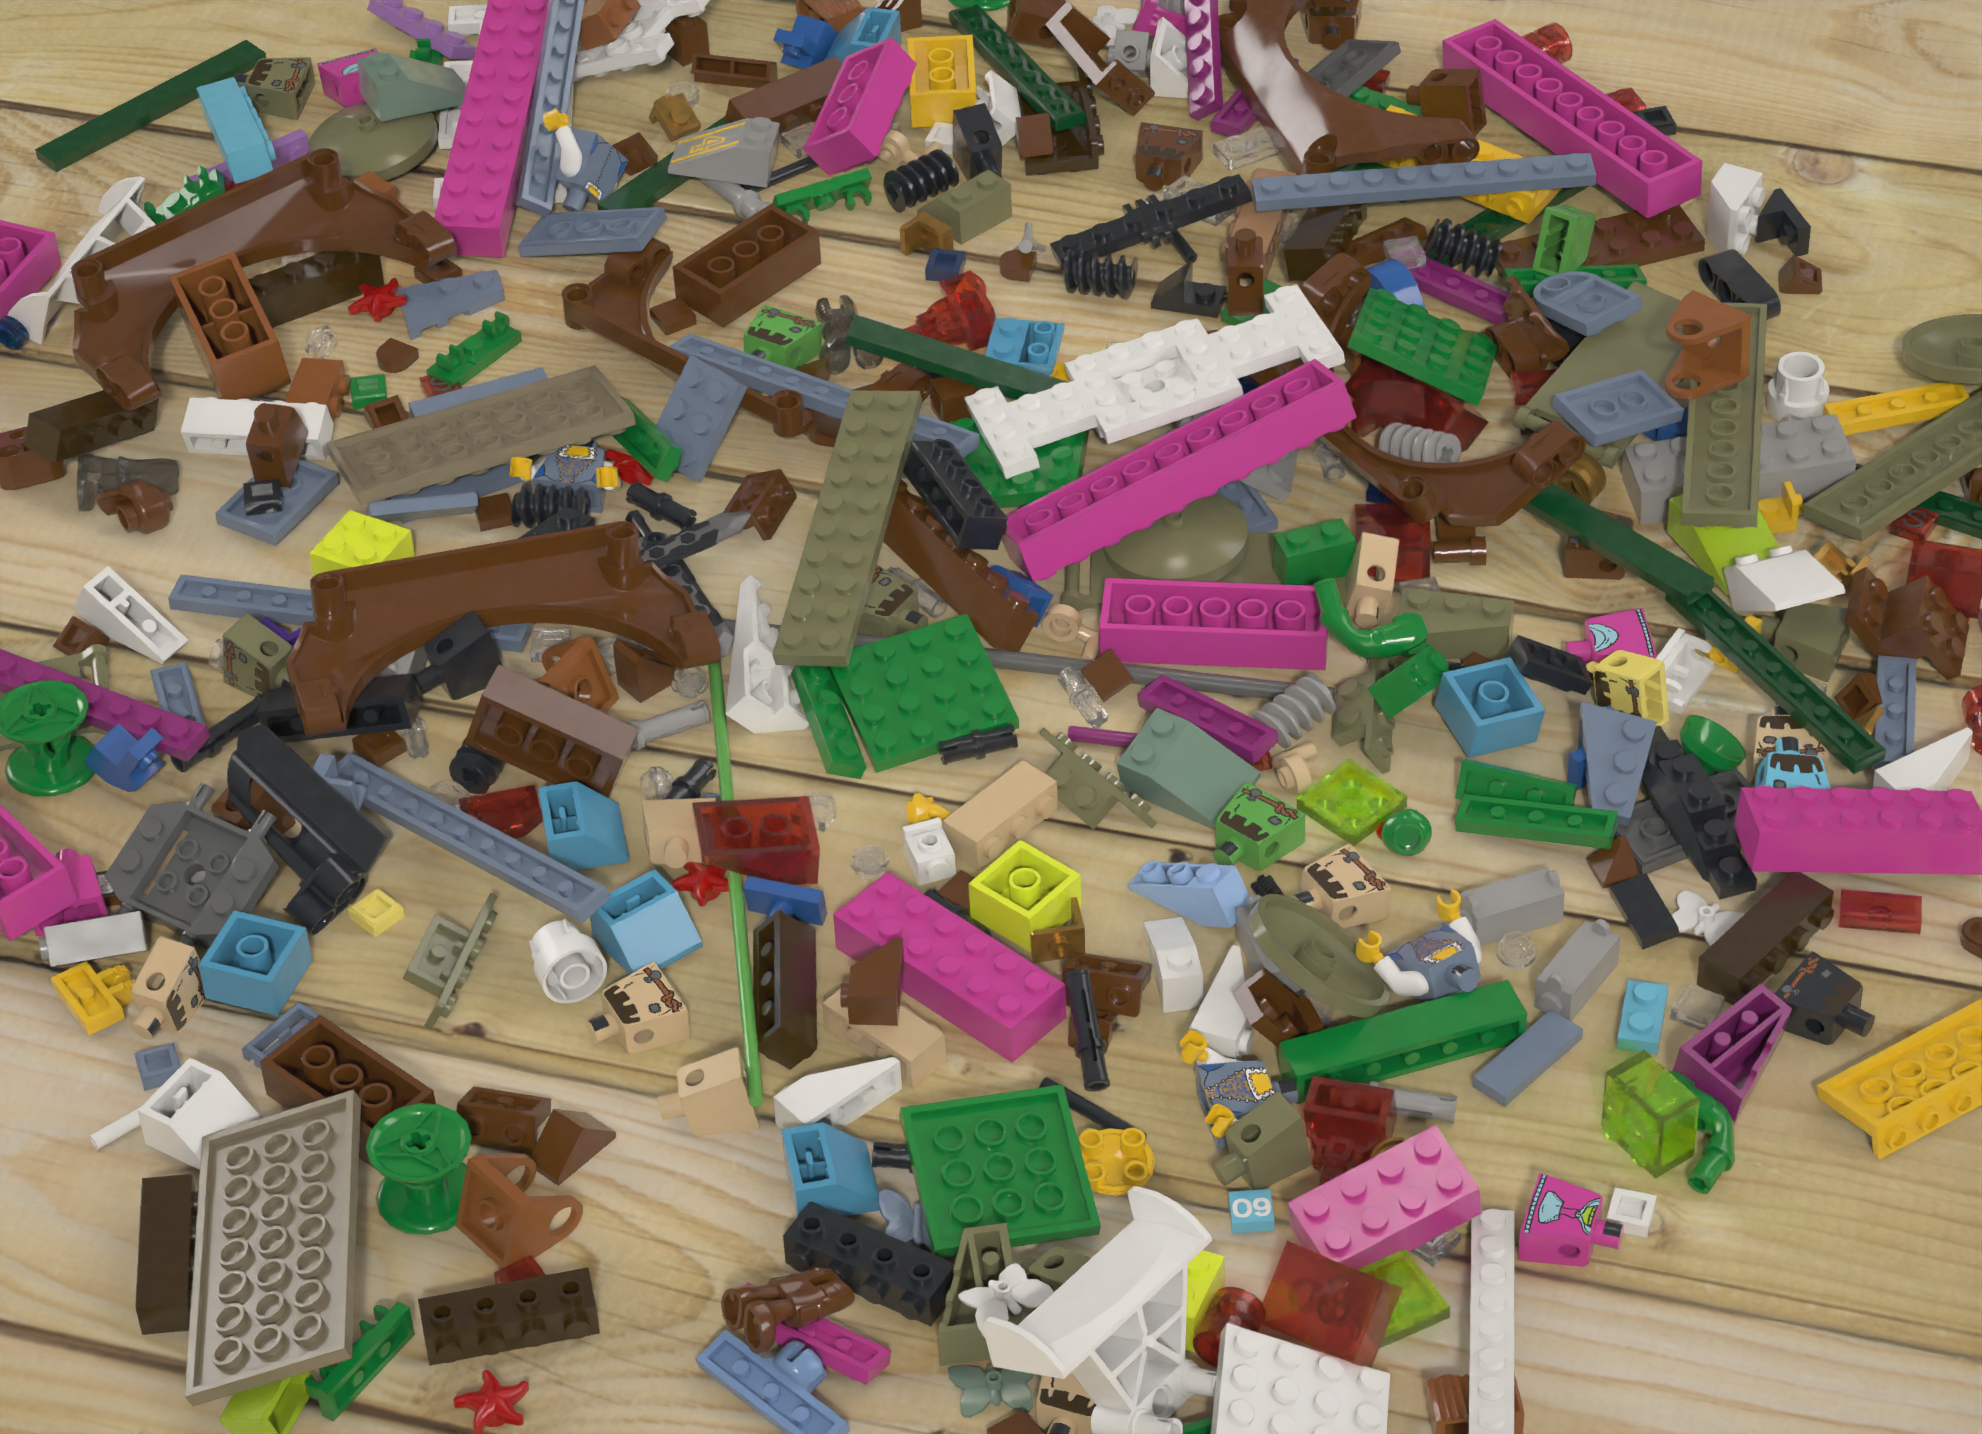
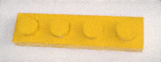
M1940 382L1824 404L1823 415L1836 414L1847 436L1939 418L1969 399L1970 396L1961 383Z

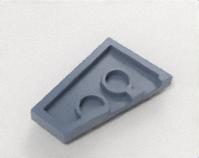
M497 269L397 289V296L405 295L407 303L400 306L411 341L422 336L421 330L433 325L438 329L449 325V318L461 313L470 316L505 300L504 289Z
M1581 701L1580 719L1583 725V749L1586 755L1589 808L1618 811V824L1629 826L1657 721Z

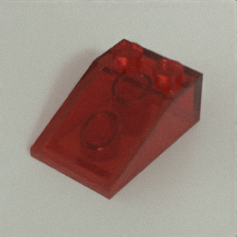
M1355 504L1356 548L1363 532L1399 539L1394 582H1430V521L1424 523L1412 521L1408 514L1397 504ZM1370 567L1367 570L1368 576L1376 577L1377 567Z
M1914 538L1906 584L1927 575L1936 587H1940L1944 591L1947 600L1957 612H1961L1966 617L1968 622L1970 618L1978 619L1982 598V549Z
M809 796L692 803L702 862L745 876L792 885L818 884L820 846Z
M1287 1240L1255 1321L1342 1360L1361 1367L1367 1366L1372 1368L1403 1288Z

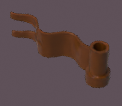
M1443 511L1435 516V519L1438 520L1439 541H1433L1434 564L1470 562L1471 566L1486 565L1485 536H1476L1475 527L1452 526L1447 522Z

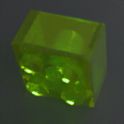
M1643 1050L1605 1072L1601 1129L1610 1141L1616 1142L1630 1155L1637 1166L1646 1169L1656 1179L1694 1157L1700 1099L1650 1054Z

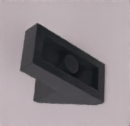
M1781 188L1775 189L1758 217L1756 243L1780 238L1781 242L1788 246L1794 256L1806 255L1809 251L1811 226Z
M1190 261L1159 282L1151 301V309L1218 318L1226 299V286L1193 282V264Z

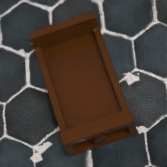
M1069 1L1045 24L1092 82L1133 117L1155 95V91L1118 59H1115L1109 66L1106 64L1098 52L1111 38Z

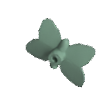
M992 1364L987 1367V1374L978 1367L967 1365L951 1366L948 1368L949 1379L956 1387L963 1390L960 1398V1408L963 1417L970 1418L984 1411L990 1402L994 1406H999L1001 1401H1003L1010 1408L1020 1411L1024 1409L1025 1412L1031 1411L1034 1406L1031 1391L1026 1385L1033 1378L1034 1374L1003 1368L999 1372L997 1367H993Z

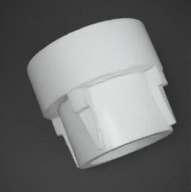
M1792 352L1783 357H1778L1777 368L1773 371V378L1768 384L1766 404L1767 410L1773 418L1783 422L1823 416L1824 404H1828L1829 385L1824 379V363L1818 355L1807 352Z
M566 918L546 924L536 932L532 941L529 940L534 960L535 976L545 994L551 1000L564 1004L581 1001L596 992L604 982L607 974V963L592 938L581 934L576 925L569 922Z

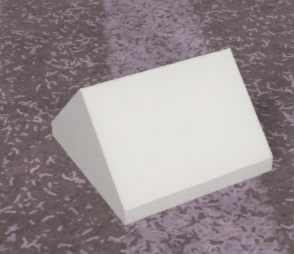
M1162 17L1158 20L1150 56V87L1155 91L1154 96L1189 98L1186 37Z

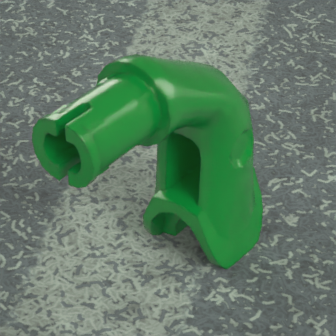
M1327 578L1314 584L1322 613L1319 617L1322 626L1352 654L1368 659H1382L1398 655L1409 657L1416 655L1427 647L1426 637L1428 632L1421 614L1403 613L1393 617L1392 623L1373 629L1359 630L1352 624L1348 609L1343 607L1335 579Z
M1666 1070L1655 1084V1093L1659 1098L1653 1105L1651 1113L1662 1122L1673 1124L1676 1121L1710 1138L1708 1144L1703 1148V1157L1688 1176L1689 1186L1693 1190L1701 1194H1707L1721 1174L1730 1170L1735 1162L1734 1122L1725 1105L1715 1097L1695 1087V1083L1678 1072Z

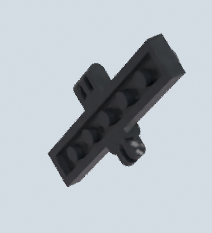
M1237 174L1221 178L1218 182L1202 188L1191 189L1187 193L1172 199L1159 201L1155 194L1147 196L1149 203L1147 205L1142 198L1135 201L1136 209H1133L1129 203L1122 205L1125 214L1123 217L1107 223L1096 224L1088 230L1066 235L1060 240L1050 243L1052 254L1063 271L1068 249L1072 251L1073 260H1077L1080 251H1085L1087 261H1091L1094 252H1098L1100 258L1141 242L1143 244L1151 243L1154 249L1162 246L1161 238H1164L1167 244L1174 242L1173 234L1176 233V229L1252 202L1251 191L1241 176Z

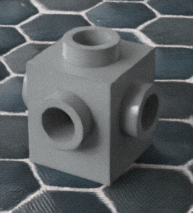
M1116 30L1115 46L1109 45L1108 65L1115 59H1118L1138 77L1147 78L1152 51L1150 49L1151 37L1149 32Z

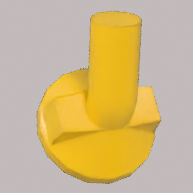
M915 793L913 801L907 802L906 810L909 824L940 817L943 825V820L952 814L944 807L934 804L933 797H925L921 793Z

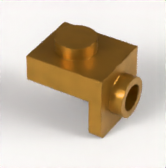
M683 93L672 97L671 95H665L654 102L649 120L652 124L660 123L670 142L699 131L701 123Z
M922 212L900 227L901 253L908 256L919 248L931 253L932 248L954 250L953 228Z
M1830 540L1813 556L1844 585V589L1847 586L1851 589L1854 572L1865 568L1872 560L1866 554L1856 564Z

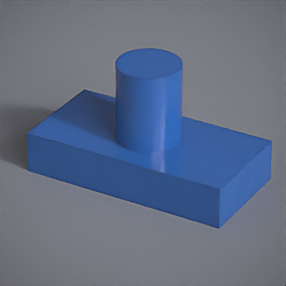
M748 876L743 891L748 911L766 914V921L778 910H781L797 921L823 926L827 916L823 891Z

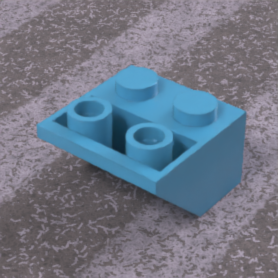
M868 7L839 30L825 60L836 56L843 63L846 56L891 37L901 46L900 11Z
M995 318L985 356L1049 376L1055 368L1065 323Z
M577 781L538 787L544 832L550 858L574 871L629 862L619 803Z
M655 869L608 893L610 899L590 916L593 939L628 975L652 962H655L661 970L703 947L702 940L678 892Z
M823 1122L781 1129L784 1162L797 1217L809 1202L843 1216L879 1211V1193L865 1142Z

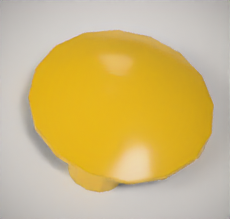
M1087 1129L1080 1134L1079 1145L1091 1190L1099 1194L1119 1196L1127 1194L1133 1186L1143 1187L1153 1175L1155 1158L1151 1147L1145 1142V1134L1140 1129Z

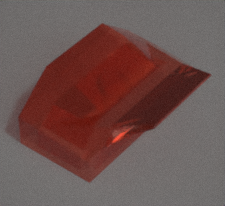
M535 785L458 799L461 811L512 838L526 836L543 822Z

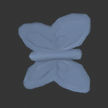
M886 1189L879 1192L878 1207L882 1217L889 1223L885 1229V1234L906 1243L912 1241L917 1247L924 1243L932 1250L921 1205L916 1204L913 1206L912 1212L908 1201L897 1192Z

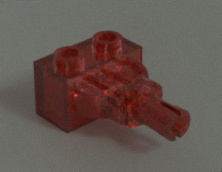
M969 270L939 282L943 298L934 302L925 313L915 316L914 325L903 329L950 345L965 343L969 351H974L988 346L996 315L973 272Z
M1313 1076L1303 1113L1306 1137L1310 1138L1314 1151L1312 1158L1313 1168L1320 1171L1321 1167H1323L1318 1186L1351 1170V1167L1354 1168L1371 1159L1375 1146L1383 1140L1392 1138L1397 1120L1394 1089Z

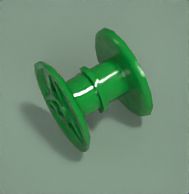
M58 680L36 681L17 687L5 694L0 700V733L8 740L23 744L22 747L16 748L11 753L5 767L8 783L18 792L34 797L56 796L77 789L87 783L95 774L84 763L94 745L82 736H70V733L74 732L85 720L88 710L85 694L75 685Z
M418 1103L400 1107L382 1117L370 1131L366 1144L369 1161L381 1175L385 1176L380 1182L376 1203L380 1216L391 1227L408 1234L429 1235L449 1230L456 1225L467 1167L462 1161L468 1155L472 1138L468 1123L456 1111L439 1104Z

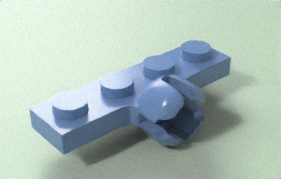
M725 1329L696 1358V1362L701 1370L784 1434H848L850 1432L848 1423L812 1396V1391L826 1378L827 1372L823 1368L821 1359L810 1348L803 1352L800 1351L805 1346L800 1341L788 1342L775 1356L767 1359L753 1353L746 1344Z

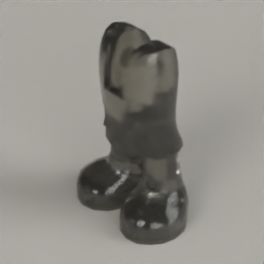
M848 295L840 296V308L831 309L827 298L817 300L815 306V315L817 321L821 322L822 337L825 340L820 348L819 360L823 358L829 359L830 375L843 373L848 368L851 360L850 346L844 343L854 315L859 314L854 301ZM852 347L855 361L863 369L876 368L884 359L882 356Z
M91 453L78 455L77 499L79 512L91 511L95 506V496L98 493L118 488L120 485L131 483L137 478L144 479L148 484L155 485L161 492L165 490L169 496L175 495L179 491V464L176 460L168 458L133 460L122 456L114 459L99 457Z

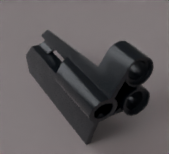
M260 724L238 733L237 749L231 754L228 763V800L253 826L261 814L253 807L250 800V789L254 780L301 824V831L296 837H286L272 825L264 838L268 841L271 848L302 880L299 884L300 890L283 910L300 926L306 927L307 932L313 936L324 929L362 894L368 881V873L380 854L387 837L268 726Z

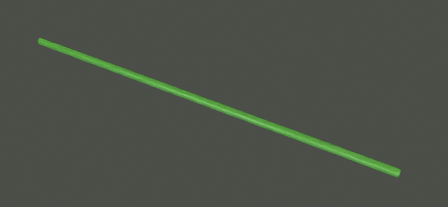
M720 661V663L708 665L748 1096L749 1104L752 1107H760L764 1100Z

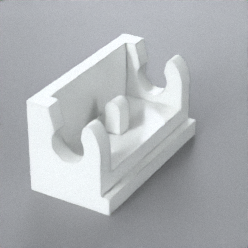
M990 70L985 75V80L989 83L990 92H985L983 88L977 86L976 93L980 99H988L990 116L1002 146H1004L1016 135V117H1021L1018 94L1015 87Z
M1680 628L1676 630L1656 657V659L1664 661L1668 710L1678 714H1682L1714 670V661L1707 657L1699 656L1694 650L1699 649L1702 652L1709 653L1712 646L1703 639L1686 634L1685 630Z

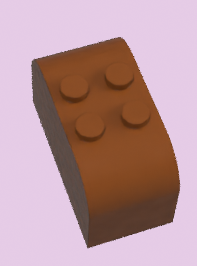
M234 251L169 276L187 331L219 399L238 400L244 398L252 400L291 384L279 341Z

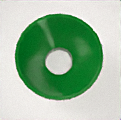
M1690 715L1685 719L1680 728V740L1685 753H1694L1707 774L1733 771L1746 757L1745 750L1738 739L1724 727L1708 718Z

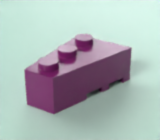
M1762 983L1683 1044L1679 1049L1672 1071L1686 1076L1695 1083V1087L1707 1092L1725 1105L1735 1125L1782 1039L1792 1008Z

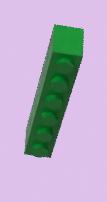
M1508 980L1475 988L1471 992L1447 995L1443 998L1410 1005L1392 1012L1279 1042V1072L1283 1079H1294L1298 1092V1102L1296 1104H1301L1330 1096L1333 1079L1370 1084L1371 1081H1384L1509 1046L1526 1031L1527 1012Z

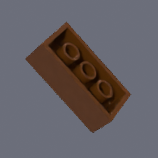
M770 204L674 265L676 298L681 297L691 309L718 325L725 327L821 264L819 231Z
M498 665L481 695L464 743L554 785L577 781L610 798L621 776L639 729L557 692L550 687L522 676L515 671Z
M321 1015L314 1018L260 1061L266 1095L288 1110L354 1089L361 1099L359 1158L374 1169L375 1167L369 1161L366 1144L370 1131L378 1121L400 1107L418 1103L436 1104L434 1090Z

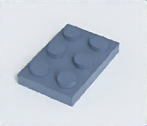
M692 354L656 426L682 449L680 463L676 470L693 481L702 482L748 387L701 357Z
M1642 369L1555 394L1552 402V407L1593 447L1680 422L1684 413V409Z
M299 459L290 488L281 487L282 512L246 516L244 490L242 487L215 513L217 524L276 546L339 484L337 472ZM254 476L248 482H255Z

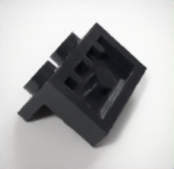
M1517 635L1503 659L1511 657L1522 676L1556 687L1565 692L1572 690L1586 695L1593 684L1582 657Z

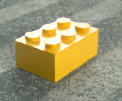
M973 35L907 38L908 55L917 63L910 83L912 128H932L935 122L953 124V110L974 106L977 103Z

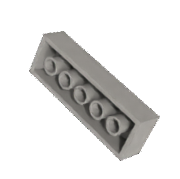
M1836 414L1762 425L1758 500L1781 497L1782 482L1791 481L1795 493H1800L1803 501L1811 500L1856 471V458ZM1687 437L1628 445L1623 451L1622 480L1640 526L1667 522L1669 500L1683 494Z

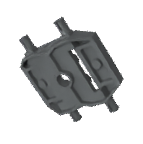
M201 782L190 801H187L186 804L183 802L151 804L104 876L121 901V908L116 915L141 911L143 919L154 924L164 925L182 936L179 940L180 943L192 947L196 944L200 947L210 948L234 910L248 914L251 913L279 869V865L266 846L268 841L264 838L273 822L276 821V817L262 810L252 828L245 831L205 813L202 809L215 791L207 784ZM183 830L187 831L186 837L177 844L176 852L164 871L157 875L155 885L149 894H143ZM206 871L201 883L189 885V881L195 873Z

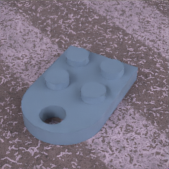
M1573 271L1550 276L1538 283L1533 291L1534 302L1544 316L1587 337L1600 333L1602 329L1616 322L1623 321L1629 315L1642 309L1641 296L1588 272Z

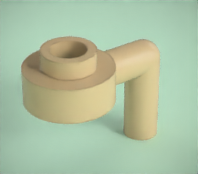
M889 130L881 143V151L878 156L881 160L891 165H898L902 161L907 164L914 159L918 160L924 154L928 155L935 149L943 151V147L939 142L933 141L919 156L910 151L909 142L904 135L898 131Z
M1065 604L1051 606L1047 610L1042 622L1045 634L1052 640L1061 643L1070 642L1075 638L1085 642L1086 645L1080 659L1095 660L1100 650L1099 632L1082 625V618L1073 607Z
M1312 741L1275 755L1272 759V766L1277 770V778L1284 790H1290L1294 795L1307 791L1312 787L1311 776L1304 760L1317 755Z

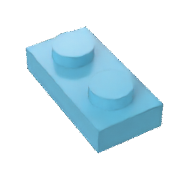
M1628 979L1617 1038V1049L1658 1055L1669 985Z

